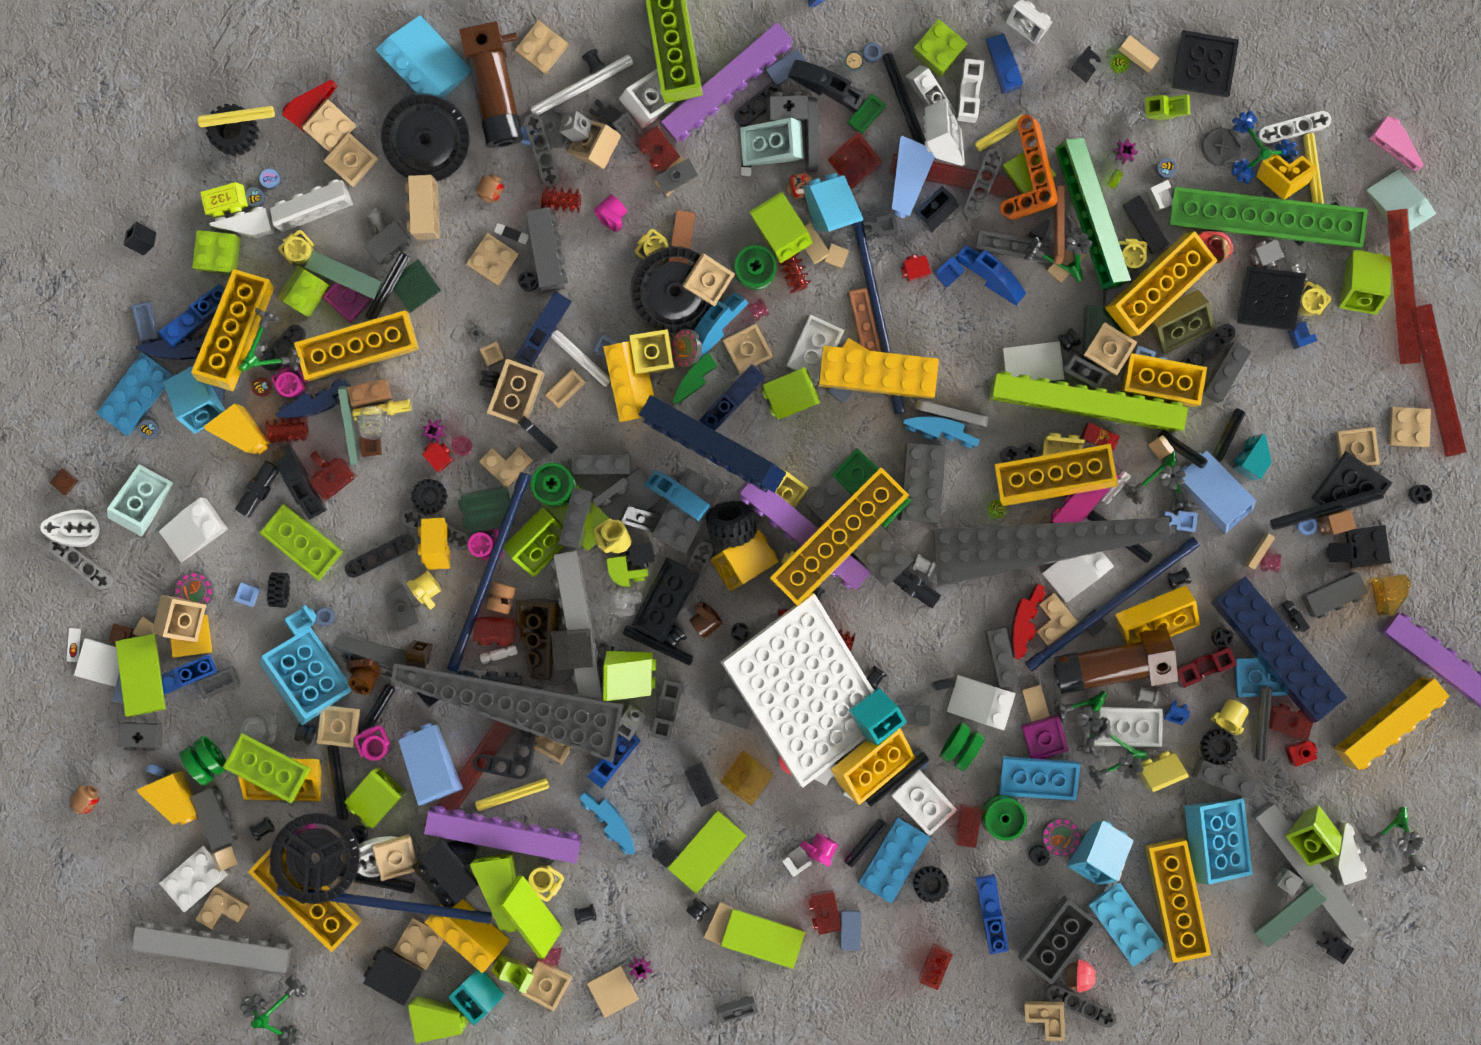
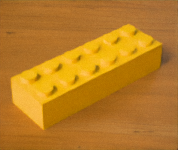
M1195 231L1183 234L1116 296L1105 309L1126 336H1138L1217 262V259Z
M233 269L191 371L197 381L234 391L241 373L238 366L247 356L261 321L260 316L255 312V308L265 312L274 291V287L269 279Z
M406 310L294 343L297 355L300 358L304 379L309 382L420 350L410 315Z
M823 346L818 387L933 399L936 391L939 359Z
M1111 444L995 464L1002 506L1118 486Z
M1421 676L1333 749L1348 767L1364 770L1371 765V760L1382 756L1386 752L1385 749L1387 747L1397 744L1403 734L1413 731L1420 720L1424 721L1429 718L1431 711L1442 707L1446 703L1445 700L1450 696L1435 678Z
M1177 838L1144 845L1168 959L1176 963L1211 955L1187 840Z
M270 848L248 873L329 951L333 952L362 922V919L346 903L332 901L316 904L304 903L291 897L277 895L278 884L272 875L270 867ZM284 848L283 866L285 873L294 885L304 888V885L298 883L289 873L286 863L287 849ZM327 885L321 887V890L324 891L330 889Z

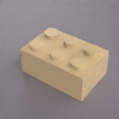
M432 175L408 176V182L405 183L406 193H409V201H406L407 213L410 212V220H407L408 232L416 240L440 239L437 181Z
M506 359L487 413L519 425L517 422L523 416L529 419L545 373Z

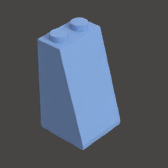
M901 136L899 142L892 210L895 211L894 215L903 219L905 216H910L935 158L932 152H928L925 145Z
M1208 451L1204 454L1199 453L1207 459V464L1204 468H1199L1193 463L1189 467L1187 465L1184 466L1181 470L1186 473V476L1183 477L1185 482L1182 486L1220 530L1226 534L1254 509L1256 500Z
M431 723L421 726V730L414 733V730L404 733V738L398 740L419 806L429 804L463 789L438 725H432Z

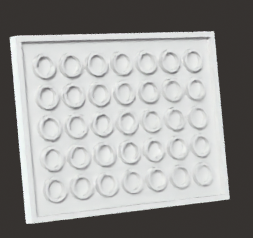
M811 593L798 606H793L721 661V664L800 787H805L865 739L849 709L874 690L814 593Z

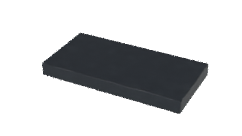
M667 557L631 625L664 643L699 574Z

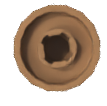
M492 582L489 591L492 595L488 597L485 608L509 614L512 606L510 599L514 598L516 588Z

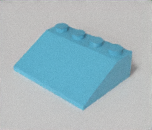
M418 16L390 35L375 49L380 57L416 94L429 93L445 98L471 73L470 67L421 16Z
M311 627L262 655L260 658V666L301 725L315 718L352 691L348 685V680Z
M1244 798L1201 802L1184 806L1190 858L1196 883L1209 885L1253 875Z

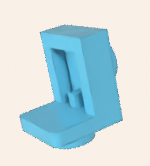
M304 605L300 610L285 618L284 622L292 634L296 636L315 624L316 615L311 608H307Z

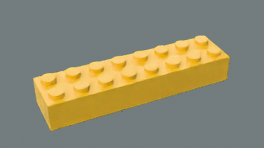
M881 467L770 579L798 606L908 498L909 494Z

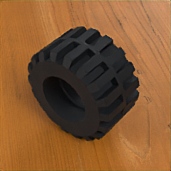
M224 104V107L218 106L216 112L212 110L210 113L217 114L245 109L236 104H232V106ZM256 120L240 122L241 131L239 135L233 139H225L223 130L226 124L205 127L208 130L206 135L210 143L224 154H230L231 156H236V153L243 155L244 150L249 152L251 150L249 147L251 145L254 147L256 144L254 139L258 140L259 135L256 132L259 129L256 126Z
M742 501L722 502L715 505L706 514L705 520L710 541L718 547L734 548L742 546L744 543L751 541L750 539H753L757 533L752 507L742 503Z

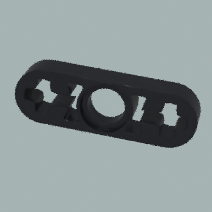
M775 83L767 85L738 108L735 112L736 123L740 126H747L766 111L765 98L770 94L769 90L782 92L780 86ZM761 100L764 106L762 109L756 110L753 107V102ZM749 106L754 115L750 112L747 115L746 121L744 119L739 120L740 113L746 114L748 112L746 107Z
M291 325L265 353L261 361H265L268 358L273 359L276 356L272 354L274 351L281 357L287 356V352H279V345L287 343L289 351V348L295 347V345H292L285 338L291 339L294 335L292 331L300 330V337H294L291 341L294 343L302 341L306 336L305 330L299 325ZM277 363L274 366L262 365V367L268 371H276L281 366V363Z
M523 416L517 422L551 454L558 448L527 417Z

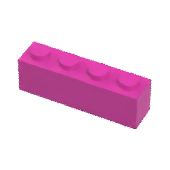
M1110 488L1066 495L1062 500L1064 504L1060 509L1057 507L1050 516L1052 518L1049 522H1082Z

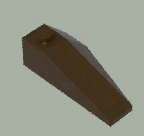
M516 600L515 621L516 625L519 626L520 640L526 652L525 659L530 678L550 680L560 620L558 600Z

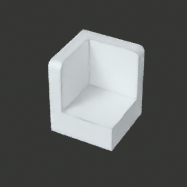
M1168 180L1147 191L1156 212L1172 205V197L1168 191L1171 185Z
M800 846L782 858V862L793 877L812 864L811 859Z

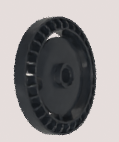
M418 93L401 99L388 112L382 125L381 143L385 157L390 165L406 178L416 175H432L436 181H441L459 169L469 149V128L464 116L453 103L438 95ZM420 105H428V109H421ZM416 106V110L406 115L400 122L396 133L397 146L394 147L392 129L396 119L406 109ZM432 106L443 110L452 118L459 133V146L454 144V131L449 121L442 114L432 110ZM428 134L431 141L424 143L420 135ZM453 149L457 151L455 157L450 155ZM399 150L402 157H399L396 151ZM411 157L415 160L416 166L434 167L446 159L451 160L444 167L432 171L418 170L404 162V160Z
M666 246L654 250L640 261L631 279L630 296L636 313L648 326L657 331L668 329L669 334H678L682 329L694 330L712 306L704 300L700 309L693 316L686 319V316L696 310L702 299L682 286L699 259V253L682 246ZM680 257L694 262L690 266L678 261L666 262L658 266L653 272H649L656 263L667 258ZM646 275L649 276L647 283L643 282ZM642 286L651 290V295L647 298L651 308L660 316L670 319V322L661 321L647 311L642 299ZM678 286V292L674 295L670 294V288ZM681 318L680 322H675V319Z
M324 813L305 814L288 822L275 837L270 853V867L278 886L291 898L304 903H323L343 894L356 879L361 864V850L355 833L339 818ZM315 823L327 825L335 829L341 837L338 838L332 832L320 828L309 829L299 835H295L294 832L303 826ZM291 837L293 840L289 845L287 841ZM343 840H345V843L347 845V847L345 848L341 842ZM284 848L287 849L286 863L289 873L298 883L304 885L303 890L294 885L285 873L283 866ZM348 851V868L341 881L333 888L320 892L321 887L329 885L339 877L345 865L341 861L340 856ZM313 853H318L320 856V861L317 864L311 859ZM309 887L315 888V892H309Z

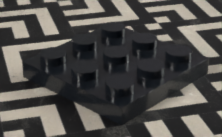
M1182 30L1172 88L1228 98L1231 91L1239 40Z
M1247 266L1237 324L1296 332L1306 273Z

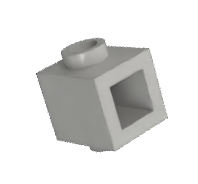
M577 111L562 116L560 133L575 143L589 139L592 121Z
M1266 240L1256 244V248L1251 251V260L1258 268H1271L1276 265V261L1284 258L1277 240L1269 243Z
M630 705L621 718L618 734L630 741L646 715Z
M1281 866L1275 872L1271 882L1286 893L1294 896V894L1299 893L1302 889L1304 880Z

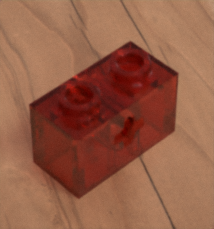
M658 126L652 127L637 139L639 142L638 148L643 154H648L651 158L649 163L655 170L663 171L680 158ZM654 145L661 146L659 149L660 154L653 153L655 150Z
M334 458L327 464L328 467L324 471L319 470L312 476L313 479L310 483L324 500L332 498L358 477L342 458ZM330 474L336 475L334 477L335 481H329L331 479Z
M1279 704V707L1272 706L1269 729L1305 740L1309 739L1313 723L1307 719L1301 710L1298 709L1296 713L1290 711L1291 707ZM1288 718L1294 720L1293 724L1287 722Z
M961 804L954 841L957 845L976 848L982 816V809L980 807Z
M834 890L811 893L812 899H809L808 902L810 911L815 913V918H812L814 930L818 929L819 935L841 931ZM822 908H826V911H829L827 916L823 917L821 913Z
M932 943L918 977L921 984L935 990L939 989L953 956L951 950Z

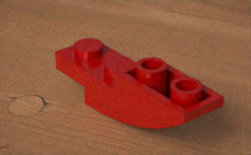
M1035 584L1028 600L1020 597L1014 613L1011 627V649L1013 658L1018 660L1020 657L1023 658L1028 649L1026 644L1028 640L1033 639L1036 633L1035 625L1030 623L1029 620L1034 619L1038 610L1036 609L1038 601L1042 602L1046 594L1044 591L1045 587L1040 584Z

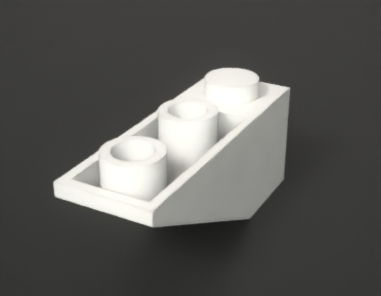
M919 65L905 76L914 92L926 107L946 98L954 116L957 115L929 68Z
M255 207L251 209L252 212L248 213L237 212L230 218L219 217L215 219V222L210 223V226L214 229L254 238L275 234L270 211L263 207Z
M1340 821L1338 831L1342 834L1339 855L1333 859V867L1338 882L1347 885L1366 879L1365 872L1367 870L1364 862L1360 860L1359 854H1361L1359 845L1354 841L1353 836L1355 832L1352 825L1348 822Z

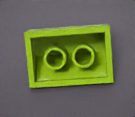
M542 507L504 545L503 549L534 578L554 558V555L558 554L565 547L559 544L563 525L547 509Z

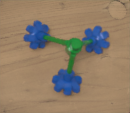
M1249 110L1246 114L1241 112L1239 114L1240 118H1233L1232 122L1235 124L1233 130L1240 133H1250L1259 148L1257 158L1251 163H1248L1246 159L1233 163L1234 169H1232L1231 173L1232 175H1238L1236 177L1237 181L1241 182L1243 180L1245 184H1248L1251 178H1254L1256 175L1252 171L1253 166L1262 159H1268L1271 155H1279L1289 164L1295 161L1292 156H1297L1298 150H1293L1296 147L1294 141L1288 144L1287 139L1282 140L1281 144L1275 145L1276 151H1271L1262 145L1253 131V123L1257 121L1253 111Z

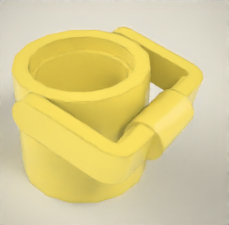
M650 229L637 242L638 246L635 248L634 253L643 259L644 256L639 253L642 247H644L646 256L654 250L668 246V240L656 230Z
M298 230L294 234H289L278 249L291 265L293 263L306 265L312 251H314L313 246L315 244L302 230ZM299 234H302V236H303L306 240H304V239L301 238V237H297V236H298Z
M1138 239L1118 241L1119 245L1126 246L1122 250L1127 269H1130V272L1136 271L1146 263V242L1138 241Z
M1307 281L1305 282L1304 290L1308 285L1312 289L1303 292L1299 313L1304 316L1320 315L1330 303L1331 297L1325 293L1326 290L1320 285H1314L1312 282Z
M610 518L594 528L597 545L605 553L610 551L622 553L631 545V537L623 522L619 520H612Z
M426 571L415 580L407 582V586L417 600L431 610L435 604L430 598L442 591L431 573Z
M1229 699L1226 700L1220 713H1213L1210 720L1225 731L1237 736L1244 730L1241 726L1249 710L1244 704Z
M549 865L536 866L529 876L530 886L539 898L546 902L553 895H556L564 881L563 874ZM557 875L559 879L557 880V882L554 883L555 877ZM549 890L546 897L541 894Z

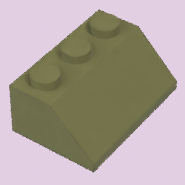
M1199 290L1176 300L1149 325L1164 355L1215 330L1210 303Z

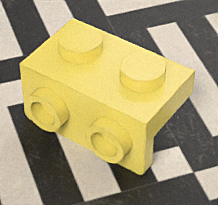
M1049 433V436H1045L1043 440L1042 456L1082 449L1085 440H1081L1080 436L1068 435V438H1062L1061 434Z

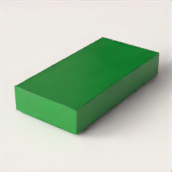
M872 93L847 121V124L862 135L886 108V105Z

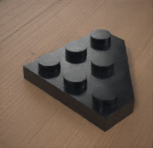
M1345 451L1311 498L1322 505L1380 488L1383 494H1385L1393 482Z

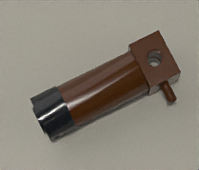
M497 21L459 29L464 54L470 65L486 147L500 148L521 142L523 134L505 58L507 54L504 44L517 40V33L502 35Z
M1167 628L1141 632V642L1053 656L1054 675L1060 694L1143 678H1149L1151 686H1164L1166 683L1177 682L1178 673L1175 649Z

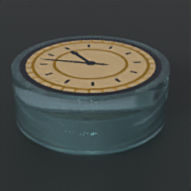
M857 51L849 52L844 61L845 67L852 72L859 71L864 63L863 56Z

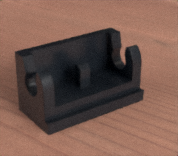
M1090 46L1086 48L1070 69L1085 83L1088 82L1096 71L1089 60L1095 59L1096 62H1101L1100 57L1091 50L1092 47Z

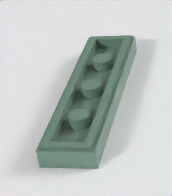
M312 251L305 265L306 269L373 300L382 284L381 281L315 251Z
M339 386L338 393L350 465H355L359 459L347 387Z
M1314 884L1310 885L1254 931L1255 935L1269 948L1324 903L1327 897Z

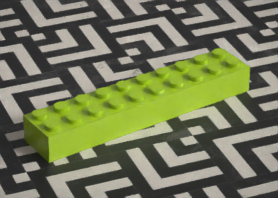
M1000 371L991 380L989 400L1175 433L1185 430L1188 407H1184L1181 402L1172 401L1171 403H1164L1163 399L1158 398L1145 400V396L1141 395L1128 397L1124 392L1114 391V393H1106L1107 390L1102 388L1088 390V386L1085 385L1071 387L1068 386L1069 383L1057 381V383H1049L1050 380L1046 378L1032 380L1030 379L1031 376L1022 374L1015 377L1011 376V372Z

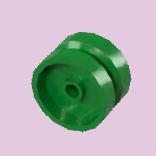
M761 245L745 247L739 252L735 260V275L738 282L749 290L758 291L768 287L776 276L777 263L775 257L769 249ZM753 266H758L759 269L753 271Z
M547 463L540 466L534 472L531 479V490L535 498L552 508L564 507L569 504L572 489L577 488L576 479L572 473L557 463Z
M961 721L945 742L939 757L947 762L955 758L954 766L963 772L978 754L985 736L977 731L970 734L971 727Z
M204 735L194 741V747L187 746L180 752L181 761L189 774L203 786L214 780V774L219 776L226 771V769L222 768L226 762L223 753L211 739Z
M995 795L983 804L980 811V820L983 828L993 837L1002 841H1010L1019 837L1024 832L1027 825V814L1024 807L1012 797Z

